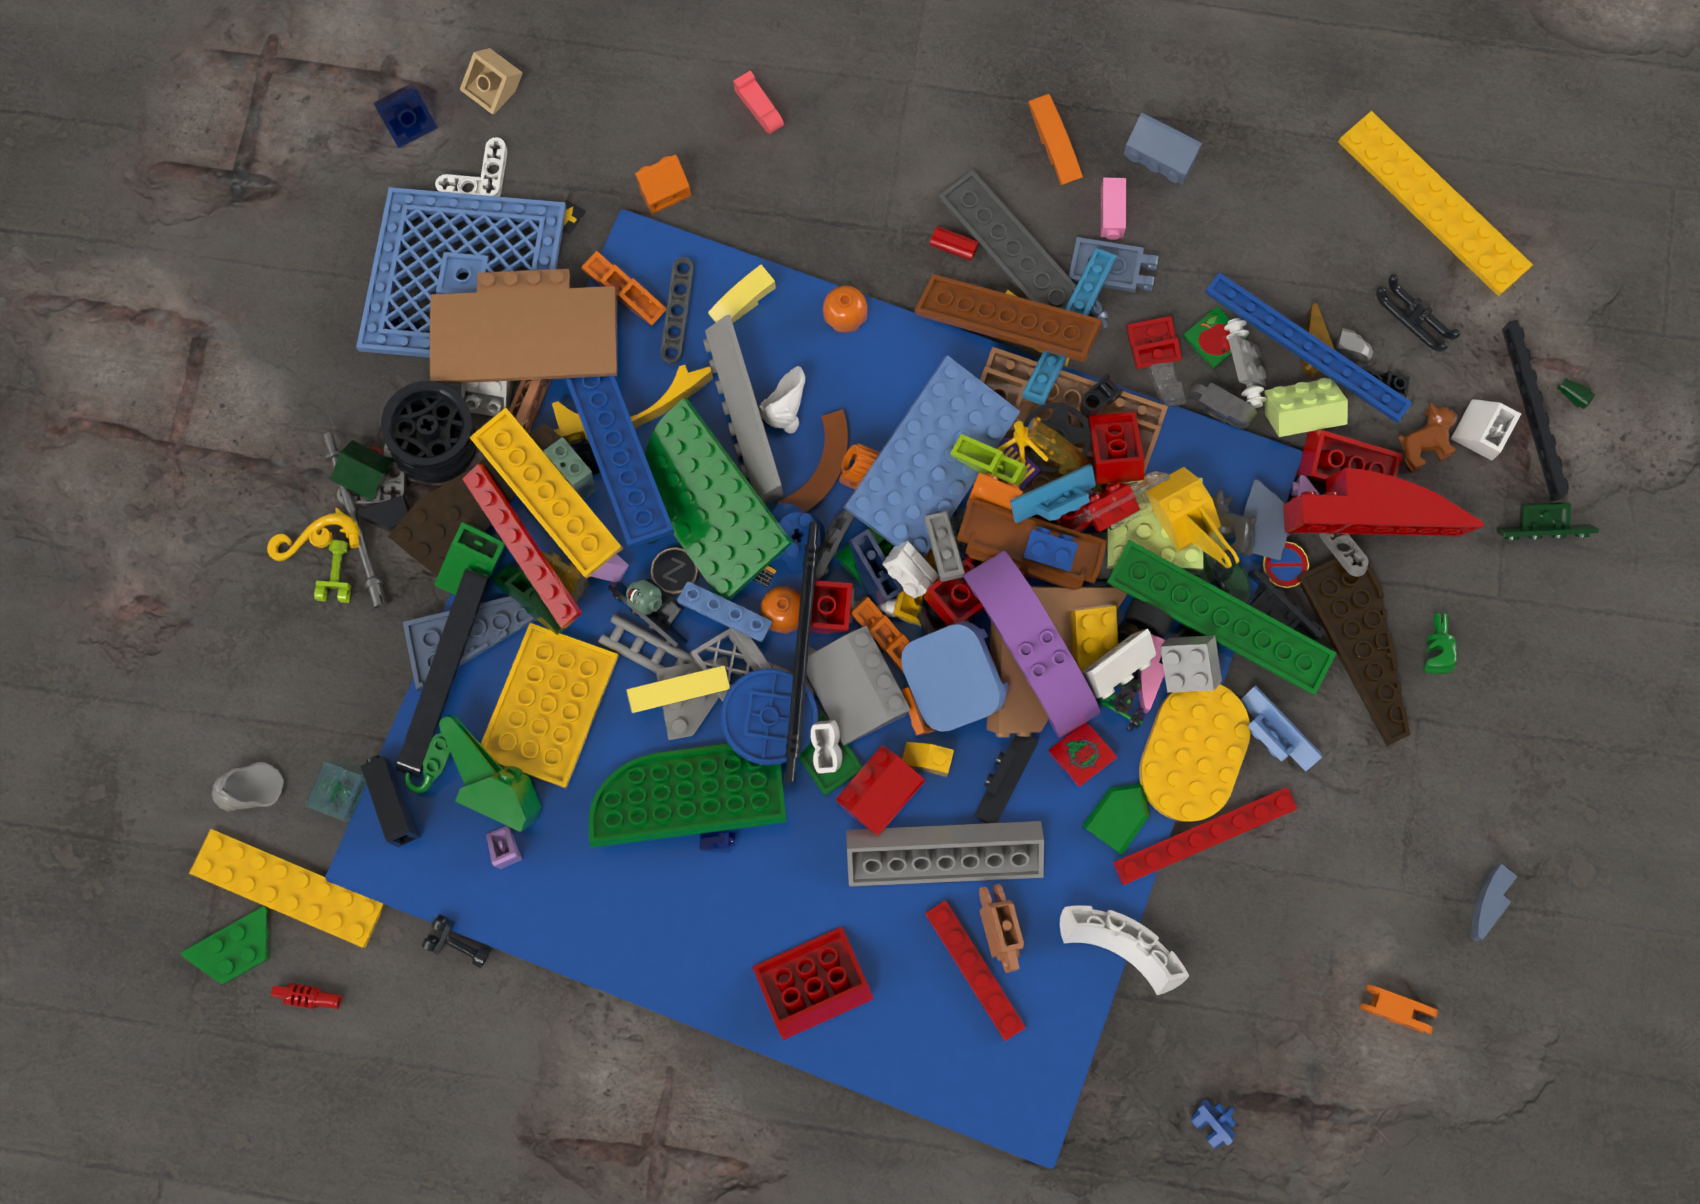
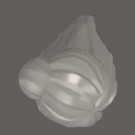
M257 762L247 767L232 768L215 780L212 787L213 801L220 809H224L227 812L237 809L271 806L278 801L282 793L284 778L278 769L265 762Z

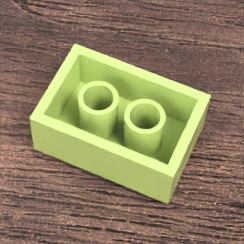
M1321 378L1318 381L1307 383L1299 382L1286 387L1278 386L1264 391L1267 399L1265 401V416L1279 437L1347 424L1348 400L1331 378Z

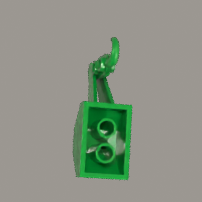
M448 715L440 720L439 727L441 733L436 734L432 738L423 761L424 779L422 784L419 786L412 784L410 773L407 772L405 774L404 780L407 788L417 794L424 793L429 790L433 781L443 773L449 756L452 754L465 786L460 788L455 802L519 832L534 823L542 809L530 777L522 773L523 771L515 766L502 768L455 715Z

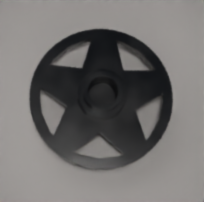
M1048 403L1031 412L1023 425L1028 427L1036 419L1034 417L1044 410L1055 408L1049 422L1040 420L1030 432L1039 441L1054 450V454H1050L1037 446L1047 457L1052 455L1062 467H1048L1040 464L1039 462L1043 459L1033 449L1029 452L1027 446L1024 447L1025 456L1042 471L1050 473L1066 472L1076 467L1086 457L1091 444L1090 427L1085 417L1074 407L1064 403ZM1068 411L1078 417L1084 428L1069 426ZM1086 441L1081 455L1074 461L1071 446Z

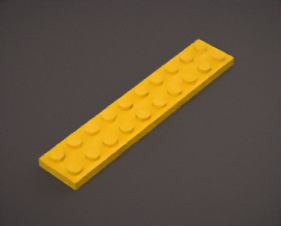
M1369 112L1339 139L1338 143L1496 295L1500 296L1533 266L1522 253L1374 112Z

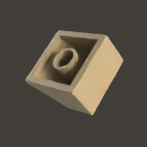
M490 48L476 51L472 55L460 90L493 115L516 92L523 73Z

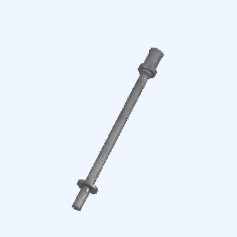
M329 432L323 435L329 454L324 456V460L332 462L334 469L341 451L337 449L333 433ZM339 485L347 514L356 522L360 530V537H358L360 546L358 550L367 576L366 583L364 584L365 589L369 591L373 608L377 609L378 606L382 608L388 605L382 588L384 584L383 579L376 576L351 492Z

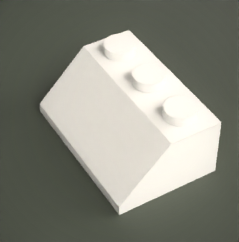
M1148 629L1131 634L1082 671L1095 699L1109 697L1115 692L1114 687L1119 683L1121 685L1126 684L1134 678L1133 672L1137 669L1142 671L1152 664L1151 659L1157 654L1151 633Z

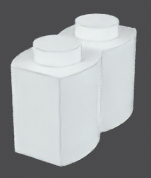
M835 720L819 721L811 728V741L815 748L813 762L818 773L836 772L842 765V751L838 745L840 730Z

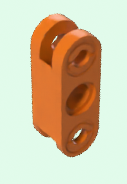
M1366 985L1365 990L1374 996L1371 1005L1361 1003L1359 1009L1428 1035L1432 1034V1026L1417 1021L1415 1018L1417 1013L1437 1018V1009L1385 989Z

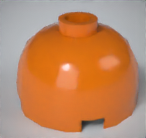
M843 285L835 287L824 299L822 309L824 320L837 332L849 333L856 331L867 319L868 305L865 296L853 286Z
M778 586L772 588L764 595L760 604V615L772 621L769 630L789 634L798 629L801 594L796 589L789 586Z

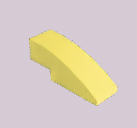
M762 265L758 266L731 288L712 307L708 314L715 323L724 316L730 315L732 323H734L756 307L760 299L776 288L774 279Z

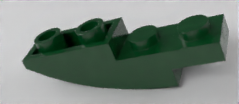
M509 564L492 578L494 585L523 605L529 615L556 635L565 629L559 626L522 569L518 571Z

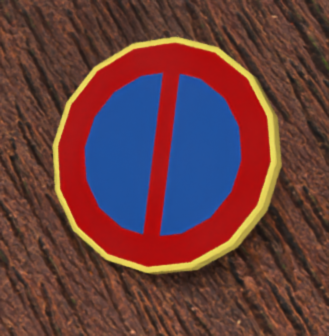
M1286 542L1282 559L1276 560L1264 556L1262 567L1263 571L1270 578L1269 582L1281 588H1291L1300 584L1297 577L1308 571L1309 562L1306 553L1301 547L1295 543Z

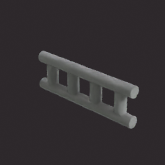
M616 614L613 615L610 621L616 625L610 638L603 634L599 639L600 644L655 673L656 669L665 668L659 663L666 652L678 658L674 666L695 663L688 652L680 648L671 647L665 640ZM624 630L637 636L631 648L618 642ZM645 641L658 647L651 660L639 654Z

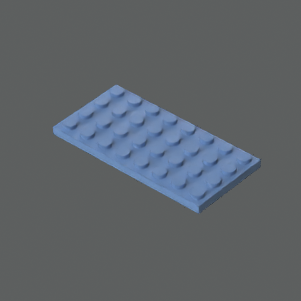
M948 355L945 356L843 508L894 546H899L901 543L909 541L924 558L931 548L924 516L947 511L950 519L979 474L950 455L959 436L963 434L996 449L1020 411Z

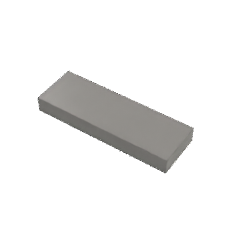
M944 511L924 516L925 526L941 582L962 578L965 573L948 512Z

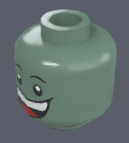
M646 580L633 582L626 591L628 605L641 614H651L653 611H657L662 604L660 589Z

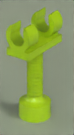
M332 540L329 544V551L333 553L331 578L329 582L316 581L314 599H317V601L327 600L328 588L339 589L337 599L340 603L350 602L352 586L349 583L339 582L342 555L348 553V542Z

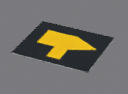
M566 200L567 208L563 230L571 234L587 211Z

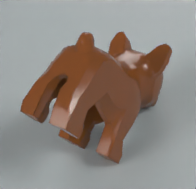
M1430 403L1429 410H1424V415L1427 419L1426 426L1405 437L1402 435L1398 436V440L1402 444L1405 465L1411 473L1422 469V466L1426 464L1425 460L1420 457L1421 451H1433L1439 461L1450 458L1456 452L1455 447L1449 444V430L1457 420L1455 411L1450 410L1448 407L1437 408L1433 403Z

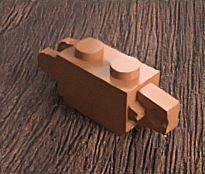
M996 884L992 888L995 903H992L989 889L981 887L979 889V897L982 908L979 912L992 958L997 957V960L1002 962L1005 973L1019 970L1017 957H1020L1019 950L1023 948L1024 941L1014 905L1011 900L1006 901L1000 884Z

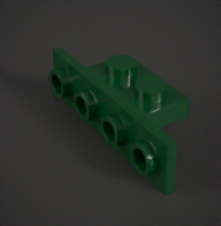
M1557 502L1521 504L1520 527L1497 528L1496 532L1506 540H1519V536H1528L1529 539H1542L1543 535H1551L1552 538H1566L1568 534H1575L1576 537H1590L1592 533H1599V528L1591 524L1570 525L1571 503Z

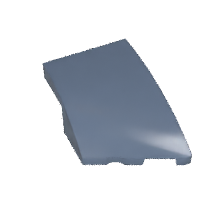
M1257 479L1254 480L1243 514L1247 518L1253 516L1257 518L1254 524L1255 534L1252 553L1281 560L1287 536L1290 535V533H1285L1283 505L1285 503Z

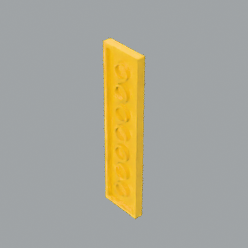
M504 408L469 437L586 579L623 549L507 408Z
M210 829L189 873L362 948H366L385 907L384 902L213 829Z

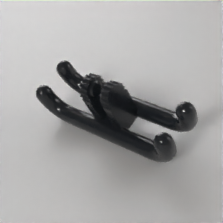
M1396 274L1390 275L1388 284L1392 292L1409 306L1405 313L1389 300L1385 294L1386 288L1384 286L1378 287L1376 296L1380 304L1432 350L1443 352L1448 348V343L1446 341L1439 343L1420 327L1424 321L1447 339L1455 340L1460 336V330L1448 329L1431 314L1433 310L1430 307L1425 309L1421 305L1422 300L1419 297L1415 300L1398 284V276Z

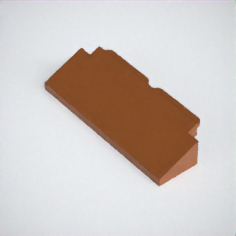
M969 498L957 537V541L968 544L965 553L973 559L985 562L1005 550L1020 571L1026 572L1031 577L1072 590L1081 589L1084 580L1095 583L1102 566L1107 540L1033 517L1016 523L1014 522L1011 510ZM1038 526L1051 530L1050 535L1058 538L1060 533L1074 537L1073 542L1078 543V547L1070 572L1023 557L1030 529L1036 531Z

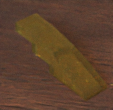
M1035 418L1031 420L1028 426L1027 437L1044 446L1043 453L1048 458L1059 463V473L1065 476L1088 464L1092 465L1073 444L1055 430ZM1092 465L1093 473H1094V478H1095V483H1096L1095 470H1094V467H1093V465ZM1096 483V487L1091 490L1100 493L1102 484Z

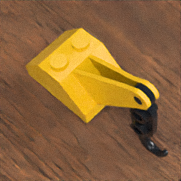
M1183 467L1142 490L1143 497L1177 552L1179 553L1194 544L1216 559L1214 567H1212L1215 583L1219 589L1232 595V592L1225 586L1224 581L1228 580L1233 574V568L1239 563V558L1219 532L1221 524L1213 499L1201 480Z

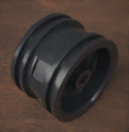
M435 381L415 382L398 390L384 407L381 418V431L384 441L395 464L407 477L427 484L443 483L461 475L470 466L475 457L477 446L469 437L476 432L468 404L454 388ZM442 412L450 413L445 418L438 417ZM405 428H412V431L408 434L401 433ZM454 431L461 432L459 438H453ZM439 449L445 450L441 454L434 455L435 451ZM414 450L419 454L416 456L411 454L410 451Z

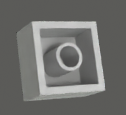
M1215 635L1168 638L1160 646L1167 693L1213 691L1222 682Z

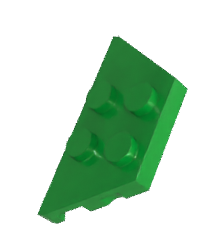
M263 906L184 950L180 953L181 956L221 985H225L268 961V907Z

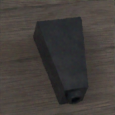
M380 755L367 759V763L362 765L361 769L386 842L396 847H401L421 838L389 759L384 756L380 757Z

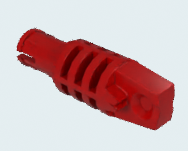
M288 983L287 987L273 986L271 996L283 999L282 1004L309 1009L320 1006L338 1010L342 1001L341 994L321 992V989L318 987Z

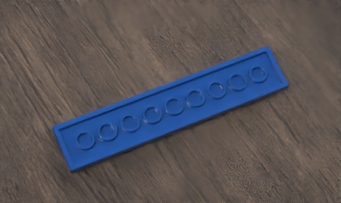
M615 377L565 378L628 548L632 549L674 534V529Z

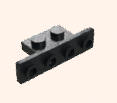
M1252 569L1247 573L1263 590L1249 604L1250 606L1292 629L1299 625L1314 640L1320 639L1323 636L1319 631L1321 629L1320 626L1312 619L1308 620L1302 614L1304 612L1302 608L1296 603H1291L1286 598V593L1280 587H1274L1268 581L1270 578L1264 571Z
M650 578L646 579V581L660 589L662 604L657 611L647 615L641 614L631 607L629 608L630 611L644 619L651 630L660 633L664 637L665 642L671 647L680 648L685 646L688 640L672 627L684 610V607ZM620 581L611 583L608 589L613 592L612 595L617 600L628 605L626 597L628 588Z
M1016 733L1006 753L1000 752L995 762V765L999 767L995 774H989L983 785L987 787V790L975 812V817L987 823H998L1038 744L1036 739L1030 736H1017Z

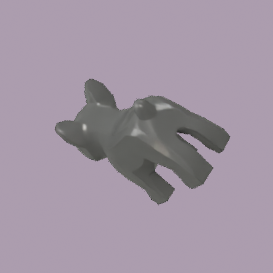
M1218 490L1217 495L1211 496V498L1213 499L1221 524L1219 532L1225 540L1235 537V542L1232 543L1231 548L1238 551L1240 555L1250 557L1254 548V524L1257 518L1255 516L1247 518L1230 513L1229 507L1232 497L1224 498L1223 491Z

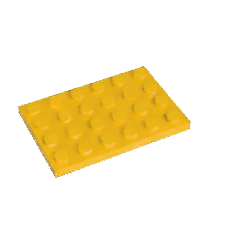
M529 623L481 745L499 765L518 767L524 774L567 789L619 655L560 633L556 635L549 629Z

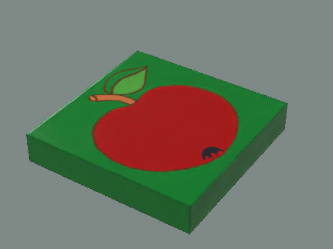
M1215 307L1183 334V338L1213 370L1232 354L1229 341L1226 338L1230 331L1224 330L1230 319L1218 307Z

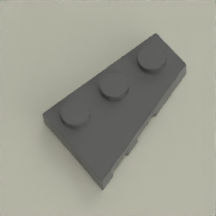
M847 510L834 515L826 532L824 541L818 551L815 581L825 578L829 570L828 564L837 553L839 543L854 517Z

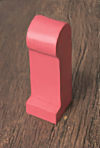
M751 71L733 80L735 92L768 134L784 126L780 114L774 109L775 107L756 82L755 76Z

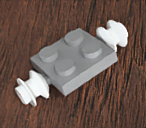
M1235 318L1227 322L1228 324L1224 327V330L1230 331L1226 338L1229 341L1238 380L1240 383L1247 385L1241 396L1247 397L1246 402L1256 409L1263 406V402L1267 400L1266 397H1261L1260 394L1264 391L1263 387H1266V372L1260 364L1259 357H1261L1259 347L1255 343L1245 340L1249 335V331L1243 329L1247 322L1241 321V318Z

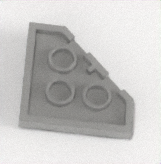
M727 657L717 658L716 665L728 667ZM711 659V660H706V661H703V662H707V663H712V664H713V659ZM695 662L656 669L655 671L657 682L700 672L701 669ZM717 693L662 706L668 740L693 736L718 700L719 696Z

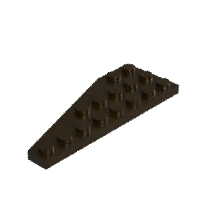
M1335 558L1299 575L1297 578L1305 596L1386 746L1411 735L1406 708L1403 706L1401 696V682H1399L1397 675L1398 666L1392 635L1389 633L1387 623L1388 614L1383 602V588L1370 564L1368 563V568L1364 575L1359 577L1352 576ZM1353 560V566L1358 565L1359 567H1361V563L1356 564Z

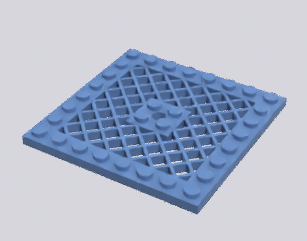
M389 187L356 346L357 350L360 352L430 358V333H426L430 330V319L426 316L430 313V304L421 309L417 303L425 298L431 301L430 294L435 291L437 294L476 293L477 273L493 272L492 269L500 263L505 268L501 272L515 271L521 266H524L527 270L556 269L567 208L566 203ZM420 216L423 222L414 227L411 222ZM442 218L445 224L436 229L433 224ZM464 220L467 226L458 231L455 226ZM486 222L490 227L481 233L477 228ZM508 224L512 229L503 235L500 229ZM406 225L410 228V231L405 233ZM531 226L534 231L525 237L522 231ZM429 227L433 232L423 238L420 232ZM451 229L455 234L445 240L442 234ZM473 231L477 236L468 242L464 236ZM496 233L499 238L490 244L486 238ZM518 235L521 240L512 246L509 240ZM416 236L420 241L410 247L407 241ZM438 238L442 243L432 249L429 243ZM537 238L536 245L534 247L531 244V242ZM461 240L464 245L455 251L451 245ZM483 242L486 247L477 253L473 247ZM505 244L509 249L499 254L496 249ZM402 245L407 249L403 253H401ZM527 246L531 251L522 257L518 251ZM426 247L429 252L419 258L416 252ZM445 249H448L450 252H444L443 258L441 259L438 256V254L443 252ZM490 253H492L496 257L492 261H490L489 256H487ZM514 254L518 260L509 266L505 260ZM413 256L416 261L406 267L403 261ZM435 258L438 263L429 269L425 263ZM531 259H533L532 268L527 263ZM398 265L403 269L399 273H397ZM422 267L425 272L416 278L412 272ZM440 271L439 279H437L434 274ZM466 272L469 274L464 280L457 278L460 273ZM409 276L412 281L402 287L399 281ZM431 278L434 283L425 289L421 283ZM396 285L399 290L393 293L394 286ZM418 287L421 292L411 298L408 292ZM405 296L408 301L398 307L395 301ZM392 305L395 310L389 314L390 306ZM414 307L417 313L407 318L404 312ZM401 316L404 322L394 327L390 322ZM423 318L426 324L417 330L413 324ZM408 327H410L412 331H404V330L407 329Z

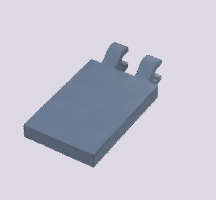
M1077 237L1069 272V278L1074 283L1079 282L1095 248L1117 255L1103 288L1135 293L1136 287H1139L1145 291H1152L1154 277L1139 275L1140 266L1156 271L1158 256L1143 254L1144 248Z

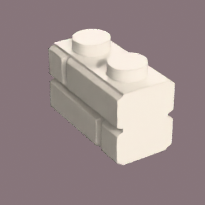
M909 541L895 546L882 563L888 570V574L903 586L906 594L913 598L925 594L926 590L933 585L932 583L939 576Z

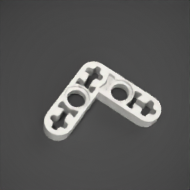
M496 137L489 139L486 143L481 177L441 175L435 182L437 190L439 192L500 197L507 158V147L504 141ZM499 145L500 149L497 150V158H494L495 154L493 152V149H495L496 146ZM491 165H498L499 171L495 174L488 173V168ZM489 180H491L494 190H491V193L488 194L486 190H489ZM449 182L450 186H447V189L444 190L442 186ZM471 183L474 185V189L468 193L462 190L463 186Z

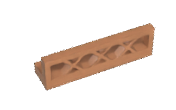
M552 379L521 380L509 411L527 433H530Z

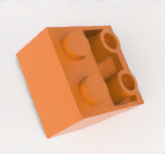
M676 154L671 157H663L658 163L644 166L635 173L640 193L651 214L692 196L689 183Z
M979 473L969 498L1012 511L1010 500L1023 495V491L1013 483L1005 484L998 481V478L992 474L985 473L984 475Z

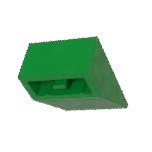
M462 522L434 586L456 595L466 568L489 575L490 580L506 544L502 539L467 522Z

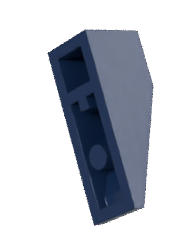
M869 529L864 530L849 540L861 584L875 605L885 603L904 591L901 584L888 574V570L883 566L882 563L886 558Z

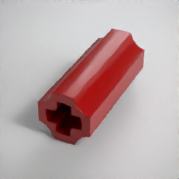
M938 226L935 228L930 240V246L968 261H972L979 245L978 241Z

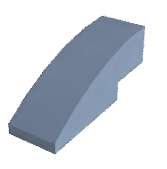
M1503 864L1495 865L1492 868L1478 894L1471 927V939L1474 941L1484 939L1511 903L1503 895L1517 878V875Z

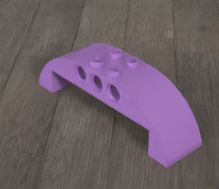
M1003 550L963 575L974 596L980 600L1049 718L1048 721L1058 738L1063 737L1099 715V706L1082 672L1034 591L1006 551Z

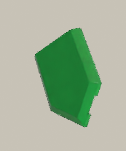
M1138 783L1110 787L1082 827L1122 856L1150 817L1143 786Z

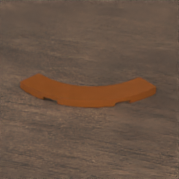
M843 409L821 416L824 426L825 443L820 463L811 478L799 490L786 498L778 500V504H793L804 512L809 513L834 488L841 475L842 461L848 447V430Z

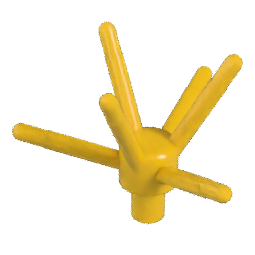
M1039 417L1028 427H1024L1021 421L1015 422L1014 438L997 448L1003 451L1012 444L1017 443L1016 447L1019 449L1020 462L1025 464L1024 447L1028 445L1044 461H1048L1049 458L1037 446L1050 454H1054L1053 449L1031 436L1030 431L1041 420Z

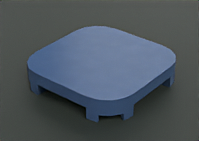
M968 620L957 622L913 640L906 645L902 652L901 664L921 716L926 724L937 731H950L998 712L1004 708L1006 692H1009L1008 683L1002 684L984 638L988 637L984 628L979 629L974 624L969 623Z

